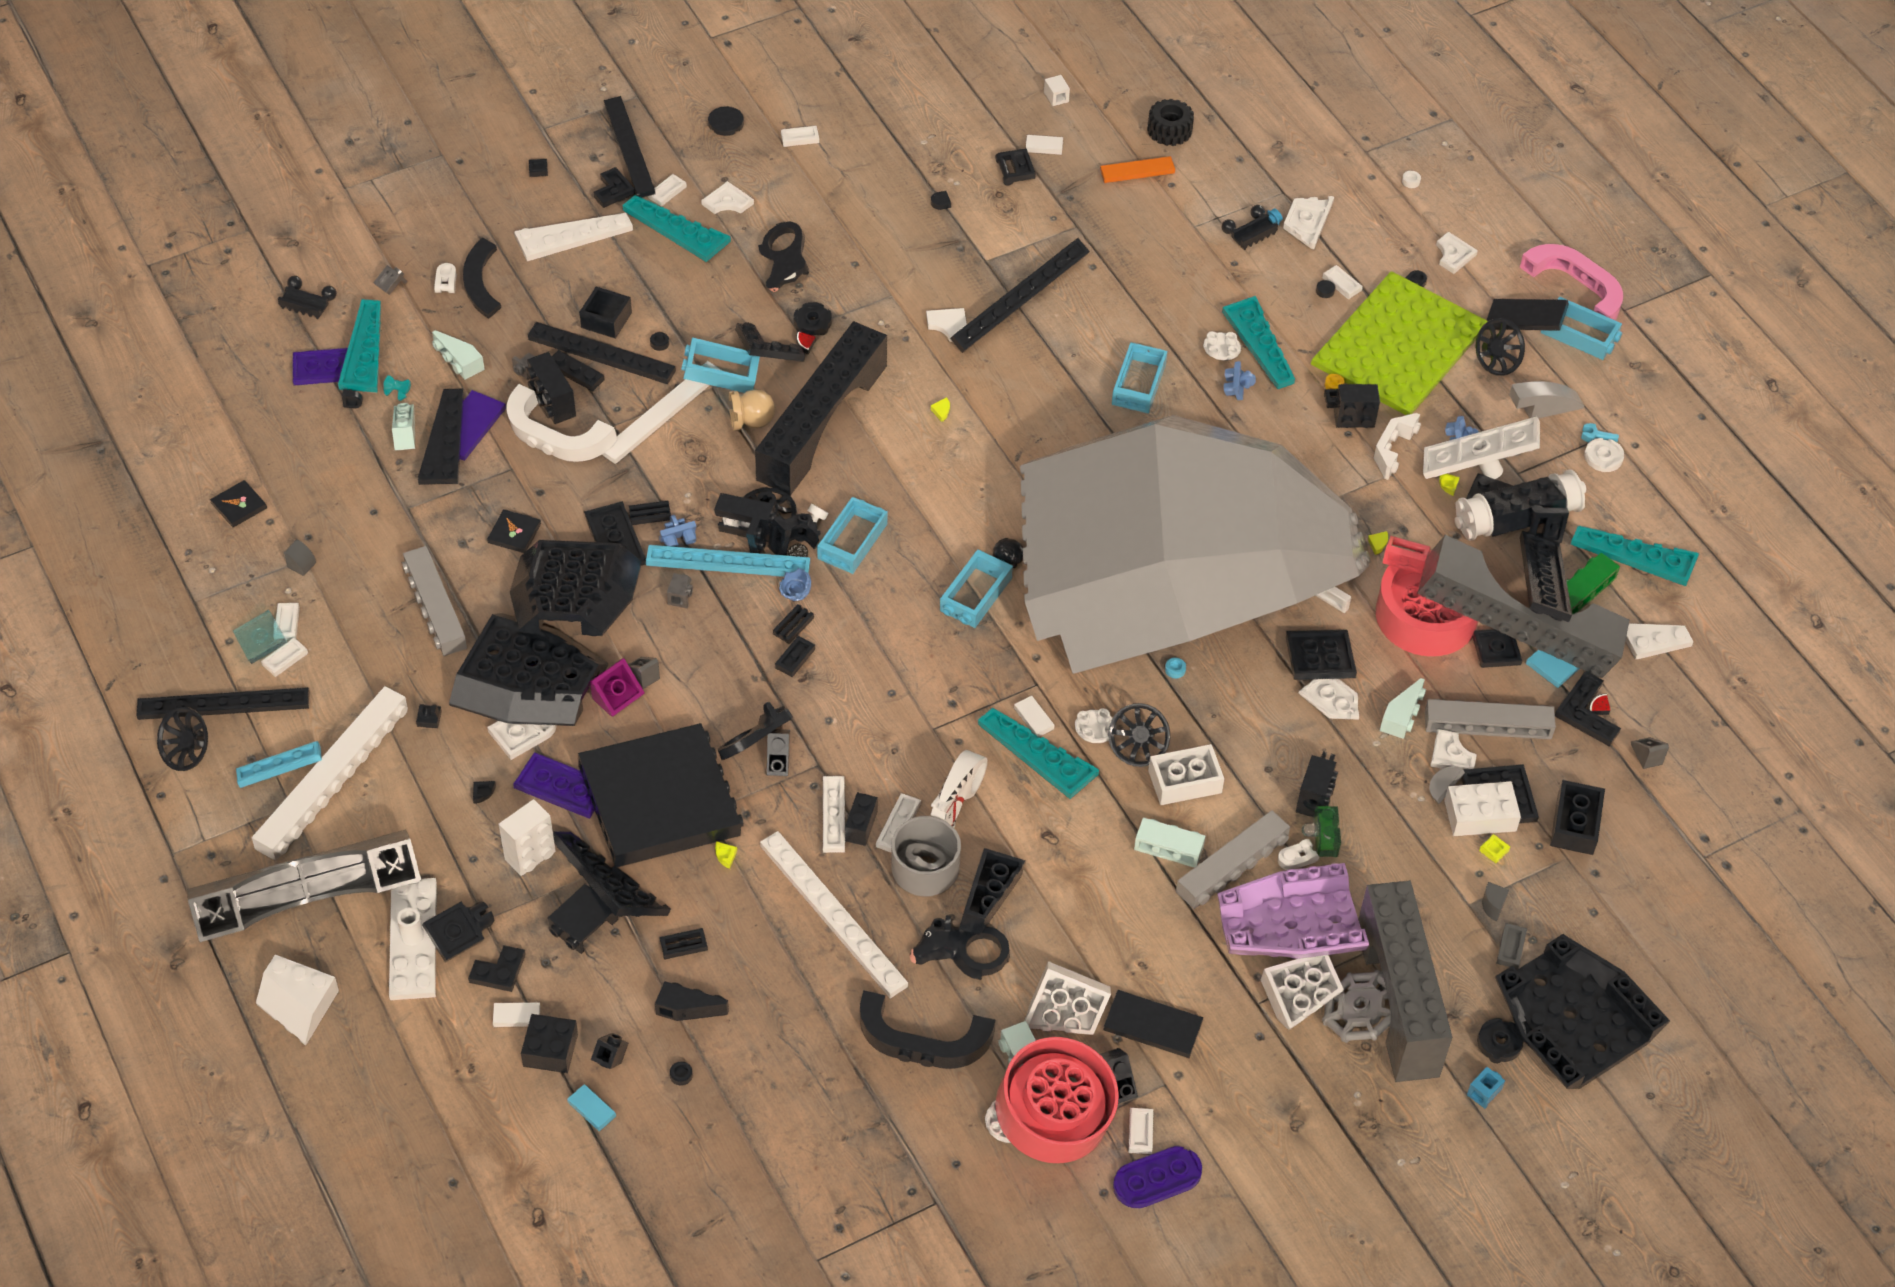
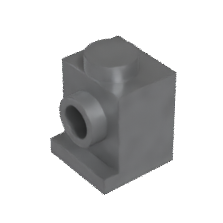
M674 573L667 590L668 605L688 609V597H691L693 586L690 585L691 578L688 575Z

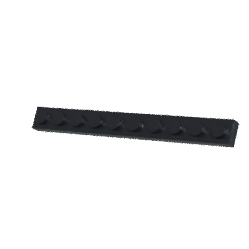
M1079 238L1075 239L950 338L951 341L962 353L1084 258L1090 251Z

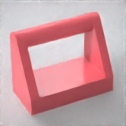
M1391 536L1385 550L1383 564L1422 574L1430 546ZM1392 545H1396V546H1399V547H1403V548H1407V549H1410V550L1418 551V552H1421V553H1424V554H1420V553H1417V552H1413V551H1409V550H1406V549L1398 548V547H1395V546H1392Z

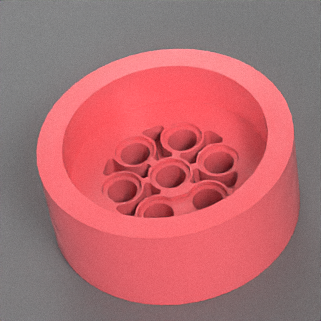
M1389 565L1382 577L1375 611L1377 623L1383 634L1399 648L1421 656L1448 655L1468 644L1477 628L1478 621L1417 594L1422 574Z
M1063 1037L1039 1039L1023 1047L1008 1065L997 1091V1119L1007 1139L1025 1155L1047 1163L1072 1162L1088 1155L1101 1142L1117 1110L1118 1086L1110 1066L1091 1047L1079 1041ZM1046 1072L1052 1073L1055 1077H1049ZM1068 1077L1075 1078L1077 1082H1072ZM1032 1088H1037L1041 1093H1035ZM1055 1093H1060L1064 1098L1057 1097ZM1078 1097L1083 1098L1086 1103L1080 1102ZM1041 1109L1048 1110L1050 1114L1043 1113ZM1064 1113L1071 1115L1073 1119L1066 1118Z

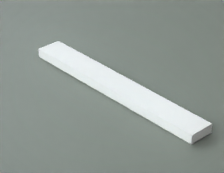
M709 361L702 365L704 367L721 370ZM685 379L620 433L613 446L602 455L614 464L618 463L710 385Z

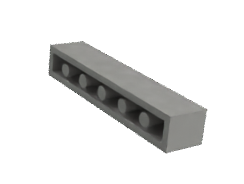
M427 546L403 553L404 562H401L404 573H409L410 575L408 577L411 589L415 588L416 590L414 596L417 604L421 603L423 606L420 607L424 619L428 618L427 627L429 633H434L435 635L433 641L436 649H441L443 656L467 649L464 632Z
M1428 699L1425 708L1426 732L1437 733L1438 729L1469 735L1552 739L1556 728L1554 707L1545 705L1533 706Z
M1271 810L1180 878L1177 882L1176 893L1193 909L1200 904H1206L1212 895L1222 892L1229 882L1238 880L1245 870L1252 869L1261 858L1268 857L1277 846H1283L1289 839L1290 826Z

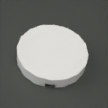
M1597 438L1587 444L1584 457L1588 465L1595 470L1611 472L1617 470L1622 465L1624 450L1614 440L1608 439L1607 441L1603 440V438Z

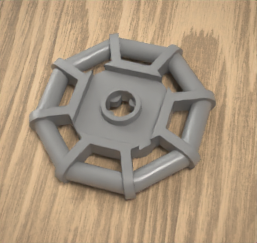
M1382 971L1347 973V976L1341 981V985L1344 990L1350 986L1348 988L1349 991L1346 994L1344 992L1340 993L1325 1004L1324 1017L1322 1018L1323 1025L1332 1029L1341 1038L1342 1042L1348 1043L1352 1040L1368 1039L1375 1041L1390 1026L1391 1012L1389 1009L1384 1008L1385 1000L1388 999L1387 990L1381 992L1376 989L1379 983L1386 989ZM1367 981H1369V983H1359V984H1356V982H1367ZM1337 1001L1338 1010L1334 1011V1003ZM1361 1002L1365 1003V1006L1363 1008L1356 1007L1359 1006ZM1381 1016H1385V1018L1373 1028L1372 1025L1378 1023L1380 1021ZM1342 1018L1347 1024L1343 1028L1336 1020ZM1367 1026L1368 1028L1366 1031H1353L1354 1027Z

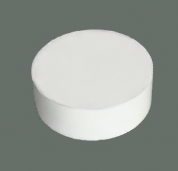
M1407 171L1403 174L1402 183L1404 186L1416 188L1420 185L1421 176L1419 173Z

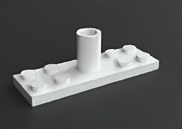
M1533 417L1424 447L1423 474L1428 479L1479 465L1483 475L1496 479L1503 473V468L1498 459L1540 448V421L1538 417Z
M436 878L421 879L419 882L391 889L390 1000L436 997V947L422 926L425 921L436 916Z

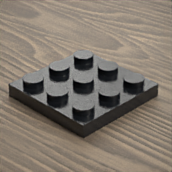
M1348 630L1286 631V642L1294 680L1356 678L1357 670Z

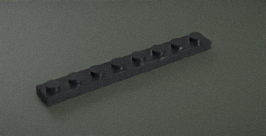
M536 322L528 333V340L664 384H668L676 372V366L539 322Z

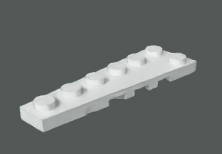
M621 213L531 229L524 228L514 231V234L526 260L530 261L632 231L633 225L627 214Z

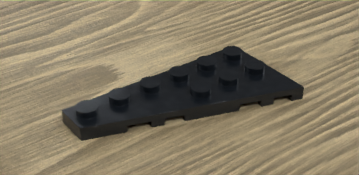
M564 831L553 832L554 843L557 848L572 863L578 873L583 876L589 886L599 895L600 899L610 908L615 916L669 915L670 907L666 904L663 906L659 905L655 901L657 897L651 893L647 894L639 889L640 884L618 867L615 868L613 866L611 868L607 865L605 857L589 851L590 846L575 834Z

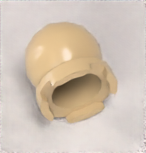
M753 389L746 391L740 396L738 391H729V401H732L733 409L729 410L733 431L741 430L743 424L750 428H760L766 426L772 420L775 414V405L769 394L763 390Z

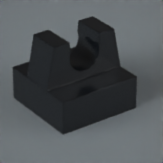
M420 704L416 720L417 727L438 729L442 713L441 706Z

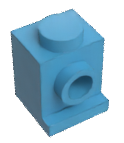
M1486 1067L1470 1084L1467 1096L1486 1109L1488 1104L1503 1089L1505 1080L1498 1072Z

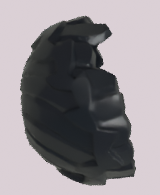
M1001 539L993 548V557L1016 568L1017 564L1023 561V546L1014 539Z

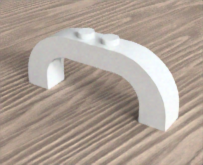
M520 384L517 385L508 399L507 414L515 435L530 447H536L547 455H553L566 461H586L602 455L617 441L614 427L599 420L585 434L566 436L529 419V414L536 407L538 401L535 391Z

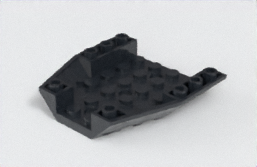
M538 540L520 556L510 588V597L519 632L540 633L544 620L581 622L582 635L603 636L633 600L642 561L620 543Z
M504 613L492 614L456 674L449 706L507 724L575 726L583 712L582 700L591 685L590 681L604 672L608 667V663L560 630L542 625L540 633L519 632L516 617ZM494 650L499 651V653L494 655L489 654V652ZM532 662L537 663L536 666H528L527 664H530ZM570 674L576 675L574 678H567L566 676Z
M1564 934L1546 944L1543 954L1516 970L1512 965L1495 976L1521 1038L1566 1089H1581L1647 1046L1670 1022L1666 1015L1625 971ZM1542 979L1546 985H1537L1534 980ZM1570 1011L1574 1013L1575 1018H1567L1564 1012ZM1594 1045H1602L1605 1051H1597Z

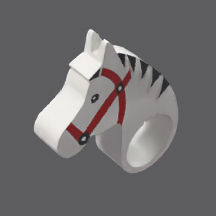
M964 750L958 756L944 781L945 783H943L940 793L931 804V807H933L932 817L940 818L948 822L953 828L955 827L956 818L964 800L975 795L983 780L988 761L986 757L969 750Z

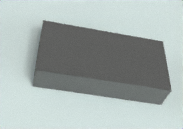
M1505 923L1496 964L1507 967L1513 965L1515 969L1519 968L1527 928Z

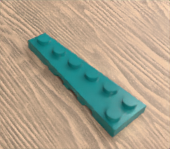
M636 195L622 205L624 212L705 262L709 261L731 242V236L713 228H704L699 222H690L686 220L685 216L674 215L670 213V210Z
M361 300L338 382L339 390L378 392L381 301Z
M1582 526L1577 527L1570 544L1598 555L1603 553L1611 560L1683 586L1687 585L1699 556L1697 552L1675 547L1673 550L1663 548L1662 544H1645L1640 539L1628 540L1624 539L1622 535L1610 534Z
M994 708L978 719V725L1069 799L1074 797L1099 775V769L1079 757H1072L1066 753L1067 750L1055 747L1049 743L1048 739L1036 736L1031 732L1032 730L1018 724L1017 721Z

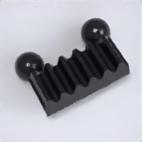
M1254 205L1251 208L1250 213L1255 220L1237 229L1236 223L1231 219L1223 221L1221 225L1222 231L1226 234H1231L1233 240L1244 250H1246L1247 246L1252 247L1253 243L1257 244L1259 239L1263 241L1265 236L1269 238L1270 234L1275 235L1278 230V224H1273L1268 220L1269 215L1265 214V209L1261 205Z
M295 275L289 277L285 287V294L283 297H278V304L282 309L287 307L289 311L294 309L295 313L300 311L302 315L307 313L309 317L314 315L316 319H319L328 306V301L336 298V289L333 286H325L321 291L322 296L299 290L303 284L300 277Z

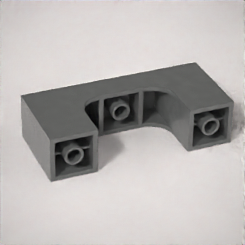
M1411 880L1367 885L1358 921L1361 929H1365L1369 946L1366 950H1362L1366 965L1380 963L1391 1012L1390 1028L1385 1043L1395 1082L1440 1078L1453 1037Z

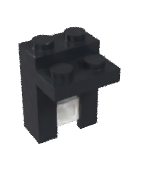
M720 493L714 508L715 515L723 517L722 522L718 523L719 532L747 537L750 553L760 554L761 550L764 551L766 542H769L773 518L778 516L774 504Z

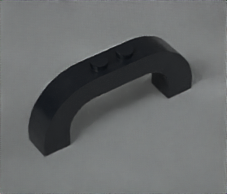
M863 990L860 1001L861 1030L869 1044L882 1054L898 1058L903 1062L920 1063L925 1067L933 1066L943 1069H956L968 1066L980 1059L992 1043L996 1020L973 1015L967 1034L955 1041H941L894 1030L882 1018L885 1009V995Z

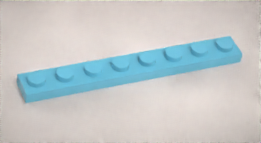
M649 545L646 566L784 577L786 572H794L797 568L809 573L810 558Z

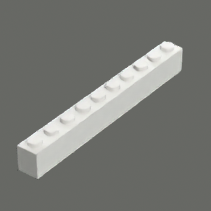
M384 686L325 753L322 760L318 761L253 835L252 841L255 850L275 861L287 852L289 845L300 837L302 830L313 822L316 814L327 806L329 799L340 791L342 784L353 776L356 768L366 761L369 753L379 746L382 738L392 731L395 723L400 718L405 716L408 710L405 696Z

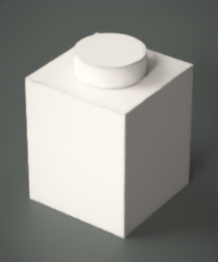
M1062 75L1045 79L1044 94L1052 106L1069 102L1070 88Z

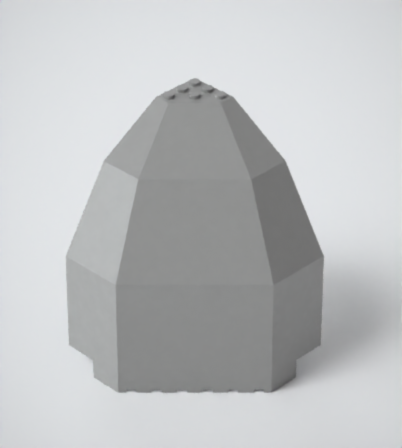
M1171 415L1064 448L1020 466L1021 474H1024V480L1021 481V495L1025 496V502L1022 503L1023 519L1026 518V525H1022V535L1024 542H1027V547L1023 548V562L1027 564V570L1024 571V586L1028 587V593L1024 594L1025 604L1037 641L1061 635L1073 674L1189 642L1297 604L1360 576L1369 566L1368 563H1370V556L1367 551H1364L1362 545L1364 544L1363 534L1358 532L1356 513H1353L1352 509L1286 448L1277 443L1187 418Z

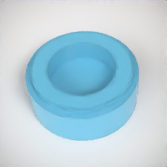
M1171 658L1166 662L1165 673L1169 677L1177 679L1184 676L1186 663L1182 659Z

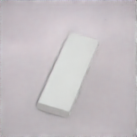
M902 793L900 794L876 842L877 848L891 852V843L895 831L901 824L915 817L921 805V800Z

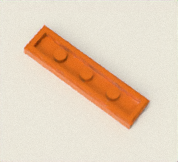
M1171 156L1103 165L1100 166V172L1104 183L1174 174L1175 166Z

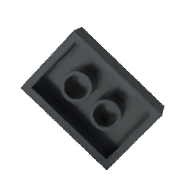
M549 351L527 359L528 368H526V373L530 379L528 381L529 389L535 391L538 404L543 405L547 418H551L554 424H558L576 417L573 389Z
M1562 780L1557 795L1550 846L1589 855L1594 854L1599 839L1605 788Z

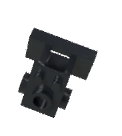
M801 513L785 520L779 515L773 518L768 548L775 555L787 556L789 542L796 540L798 542L806 541L813 549H816V545L819 542L818 535H821V532L817 530V523L813 522L811 514Z

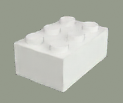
M1212 744L1150 756L1148 772L1160 805L1222 793L1224 776Z
M1511 781L1448 786L1444 801L1453 836L1517 831L1521 816Z
M534 799L499 823L505 860L520 876L532 871L536 865L543 860L549 859L556 852L551 817Z

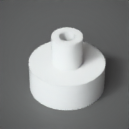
M812 503L807 510L812 513L811 517L813 522L816 523L819 518L825 520L829 514Z

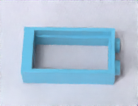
M1562 297L1558 298V300H1567ZM1568 300L1569 306L1565 316L1609 334L1606 341L1602 342L1563 324L1560 331L1541 330V333L1604 360L1607 354L1612 353L1615 346L1614 342L1618 343L1623 332L1620 331L1622 323Z
M692 338L691 344L686 345L684 356L688 357L683 360L681 370L685 371L683 379L742 393L753 390L759 356H750L746 350L697 338ZM694 353L749 366L747 377L692 364Z
M1130 342L1113 390L1112 405L1149 414L1166 366L1168 351ZM1132 360L1158 366L1149 394L1123 388Z
M852 497L817 546V559L854 574L887 526L888 511L866 503L864 500ZM856 515L875 523V525L853 555L833 546V544L852 517Z
M977 549L940 598V611L947 616L961 621L965 625L976 628L1011 581L1013 566ZM978 569L997 578V580L973 610L952 599L973 571Z

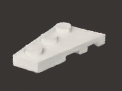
M1629 624L1626 636V643L1635 660L1691 647L1694 642L1686 627L1679 625Z

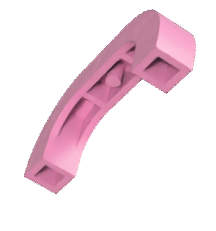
M1558 244L1539 245L1523 254L1520 268L1532 277L1547 269L1562 270L1595 292L1602 299V301L1595 305L1594 312L1613 320L1617 319L1623 301L1621 285L1610 273L1575 249Z

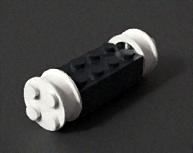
M1568 469L1561 475L1553 473L1549 477L1523 482L1484 494L1478 493L1471 499L1459 498L1455 503L1457 516L1455 517V525L1458 529H1461L1463 535L1469 541L1475 540L1480 535L1485 537L1491 535L1494 537L1528 528L1531 524V511L1534 505H1540L1543 508H1568V511L1574 512L1582 511L1585 508L1584 493L1586 492V485L1573 470ZM1540 518L1539 524L1544 523L1545 518Z

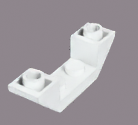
M1414 413L1391 419L1378 441L1374 460L1384 479L1388 480L1392 473L1395 474L1399 466L1397 462L1398 454L1390 451L1392 447L1391 442H1395L1398 436L1410 440L1414 433L1417 434L1421 423L1418 422L1420 414Z

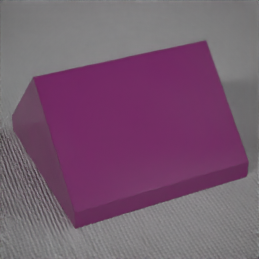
M624 658L590 681L592 699L612 717L645 694Z

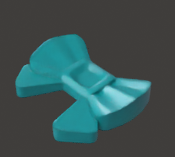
M388 375L384 380V394L388 396L393 390H398V400L401 401L407 397L405 394L410 390L411 381L409 379L404 381L394 380L392 376Z

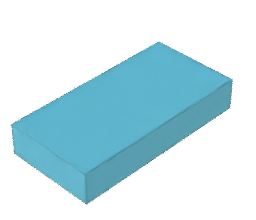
M585 1084L567 1099L568 1103L598 1131L602 1130L616 1117V1113Z

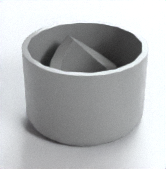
M932 816L915 817L901 824L895 831L891 843V870L897 884L905 891L917 896H934L948 890L955 883L960 870L961 842L957 831L948 822ZM929 856L937 860V862L929 864L920 857Z

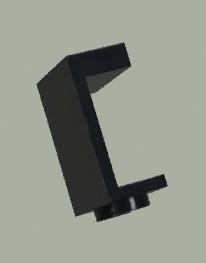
M587 884L579 888L548 917L550 933L556 938L560 937L568 948L576 950L580 954L584 952L583 942L605 921L613 925L619 920L618 916L611 912L599 895Z

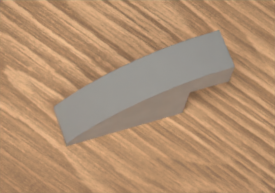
M1534 381L1512 384L1509 393L1516 408H1524L1529 418L1538 417L1539 419L1584 408V404L1575 390L1558 383Z

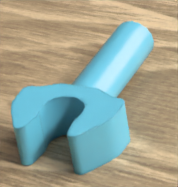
M1585 424L1582 429L1581 439L1588 443L1597 438H1603V440L1611 439L1618 442V434L1598 431L1596 424Z

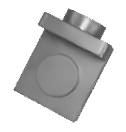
M387 265L373 283L390 295L400 281L404 284L408 281L403 277L404 273L397 267L392 269Z
M527 353L521 359L516 356L512 358L514 372L527 380L529 379L526 373V368H528L527 359L535 357L531 353Z

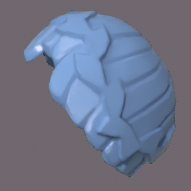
M797 568L794 572H786L784 579L780 582L779 590L781 595L792 601L803 600L810 592L811 577L809 573L800 568Z

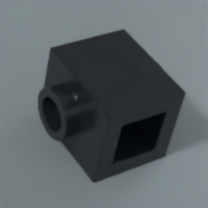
M607 1034L597 1040L591 1060L602 1067L612 1069L622 1064L629 1043L622 1040V1037L617 1034Z

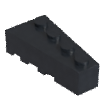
M984 848L959 929L978 935L982 934L1021 878L1026 860Z

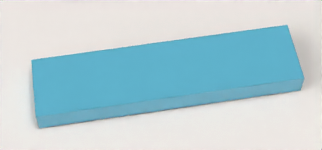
M318 741L236 768L237 784L242 788L321 761L320 744Z

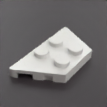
M1328 196V200H1318L1317 197H1310L1308 199L1295 198L1284 222L1283 229L1311 249H1315L1334 202V197Z

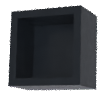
M596 286L579 311L581 328L616 339L632 314L631 297Z
M1378 384L1338 385L1334 406L1336 428H1375L1380 405Z
M531 1014L521 1050L523 1067L568 1073L578 1037L576 1020Z

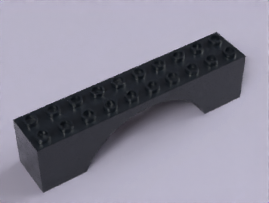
M855 321L851 323L755 449L756 481L769 487L780 489L790 496L811 469L819 440L838 405L851 391L858 387L869 391L887 367L886 334Z

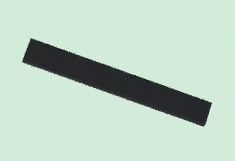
M621 96L604 100L607 114L636 195L643 198L656 194Z
M309 687L138 698L136 716L138 720L160 719L178 707L192 708L201 716L309 709L310 691ZM181 712L179 717H186L187 713Z

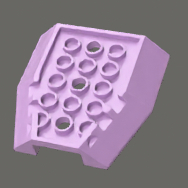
M1345 863L1280 871L1218 893L1222 928L1229 954L1269 955L1270 957L1283 956L1301 959L1366 950L1369 946L1365 929L1360 927L1349 891V877Z

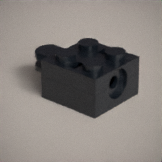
M1323 751L1321 757L1311 756L1300 788L1296 813L1316 819L1321 817L1323 812L1327 813L1338 776V771H1335L1337 763L1334 761L1335 754L1331 753L1329 760L1326 759L1327 752Z

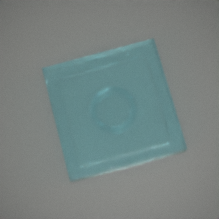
M270 610L233 630L251 664L288 643Z

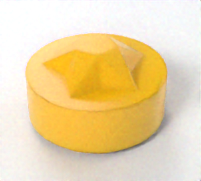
M1330 374L1326 377L1324 386L1326 389H1338V385L1344 384L1345 381L1341 375Z

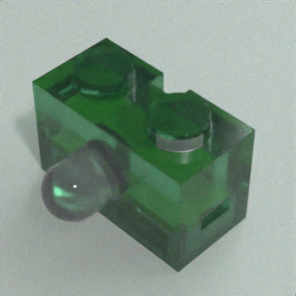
M1316 806L1313 819L1314 824L1303 825L1302 833L1307 837H1315L1316 852L1319 857H1338L1341 846L1340 828H1338V806Z

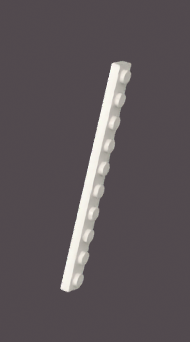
M778 831L760 842V847L889 998H892L908 987L906 979Z

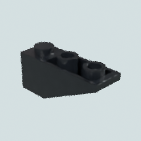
M664 981L655 1001V1012L658 1016L682 1021L728 1015L729 1005L728 1000L722 996L709 995L699 989H689L676 982L669 983Z

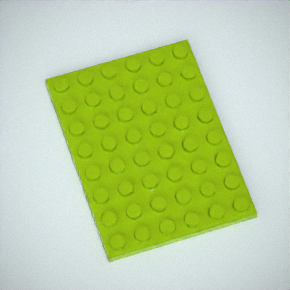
M1391 271L1312 358L1311 365L1329 375H1341L1346 384H1378L1380 402L1404 415L1413 414L1473 344L1481 327L1488 321Z

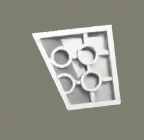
M274 955L263 973L256 1004L274 1020H278L284 1025L287 1031L297 1036L300 1042L306 1046L339 990L334 976Z
M1329 955L1301 958L1264 969L1261 977L1262 985L1277 1020L1288 1030L1344 990Z
M1048 962L1032 997L1024 1021L1027 1022L1030 1029L1093 1035L1111 995L1110 986Z

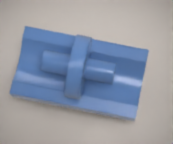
M1241 361L1235 362L1234 368L1225 369L1226 381L1230 382L1224 383L1226 396L1236 395L1237 400H1243L1244 388L1248 389L1256 383L1255 375L1250 371H1242Z
M1458 416L1456 422L1447 423L1445 428L1447 436L1456 435V437H1450V440L1479 433L1477 429L1471 426L1466 427L1464 416Z
M671 515L670 522L665 523V529L660 531L659 540L660 543L664 542L665 546L678 547L679 544L676 538L680 537L684 538L686 545L696 542L695 521L685 523L684 518L677 520L675 515Z

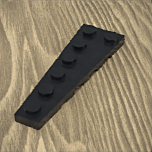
M463 388L443 389L418 475L419 485L458 484L464 401Z

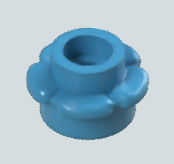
M1276 208L1267 211L1269 215L1268 220L1273 224L1277 223L1279 225L1283 220L1281 213Z

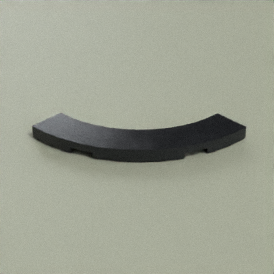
M482 237L473 246L466 258L463 268V281L467 297L473 303V306L489 319L501 309V303L495 300L486 290L482 272L489 258L497 251V246Z

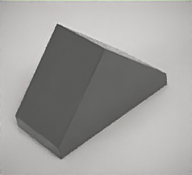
M641 656L628 664L642 689L660 679L657 658Z
M1651 737L1631 741V746L1643 769L1663 765L1669 749L1668 743Z

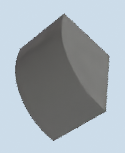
M298 539L284 552L287 567L302 576L316 564L315 556L311 550Z
M1488 882L1482 899V906L1485 913L1491 919L1497 921L1509 890Z

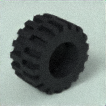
M1163 99L1161 102L1157 101L1155 105H1152L1149 110L1147 127L1149 136H1152V139L1157 141V143H1163L1166 146H1176V144H1183V141L1187 142L1192 135L1194 112L1190 106H1187V103L1180 102L1181 100Z

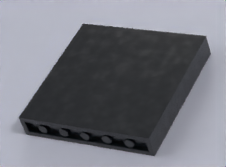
M702 723L578 753V767L615 868L741 836V827L744 826L741 814L736 812L737 804L735 798L729 794V783L723 779L722 765L720 763L717 764L716 750L710 746L709 732L707 730L704 731Z

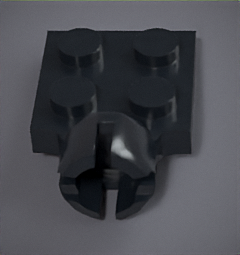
M461 901L422 924L445 963L484 941L485 938L482 935V931L490 927L495 921L492 911L485 914L486 909L489 908L485 902L480 901L471 907H466Z

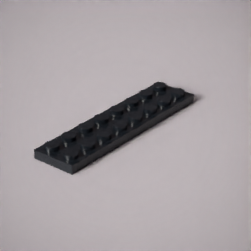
M1522 530L1519 539L1529 608L1536 614H1546L1557 621L1569 622L1572 617L1560 543Z

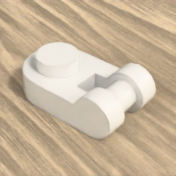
M443 263L438 266L436 271L435 293H442V291L455 293L456 268L451 263Z
M1304 839L1299 844L1282 849L1279 852L1278 864L1285 870L1297 869L1315 863L1319 860V856L1316 851H1313L1310 839ZM1304 852L1306 855L1301 857L1300 853Z

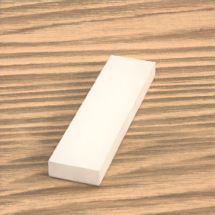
M823 776V853L845 852L844 776Z

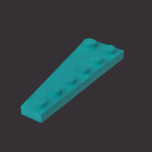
M1253 296L1224 306L1222 313L1277 390L1294 384L1295 377L1287 360L1284 358L1281 348L1276 343V337L1270 330V324L1263 315L1264 312L1257 297Z

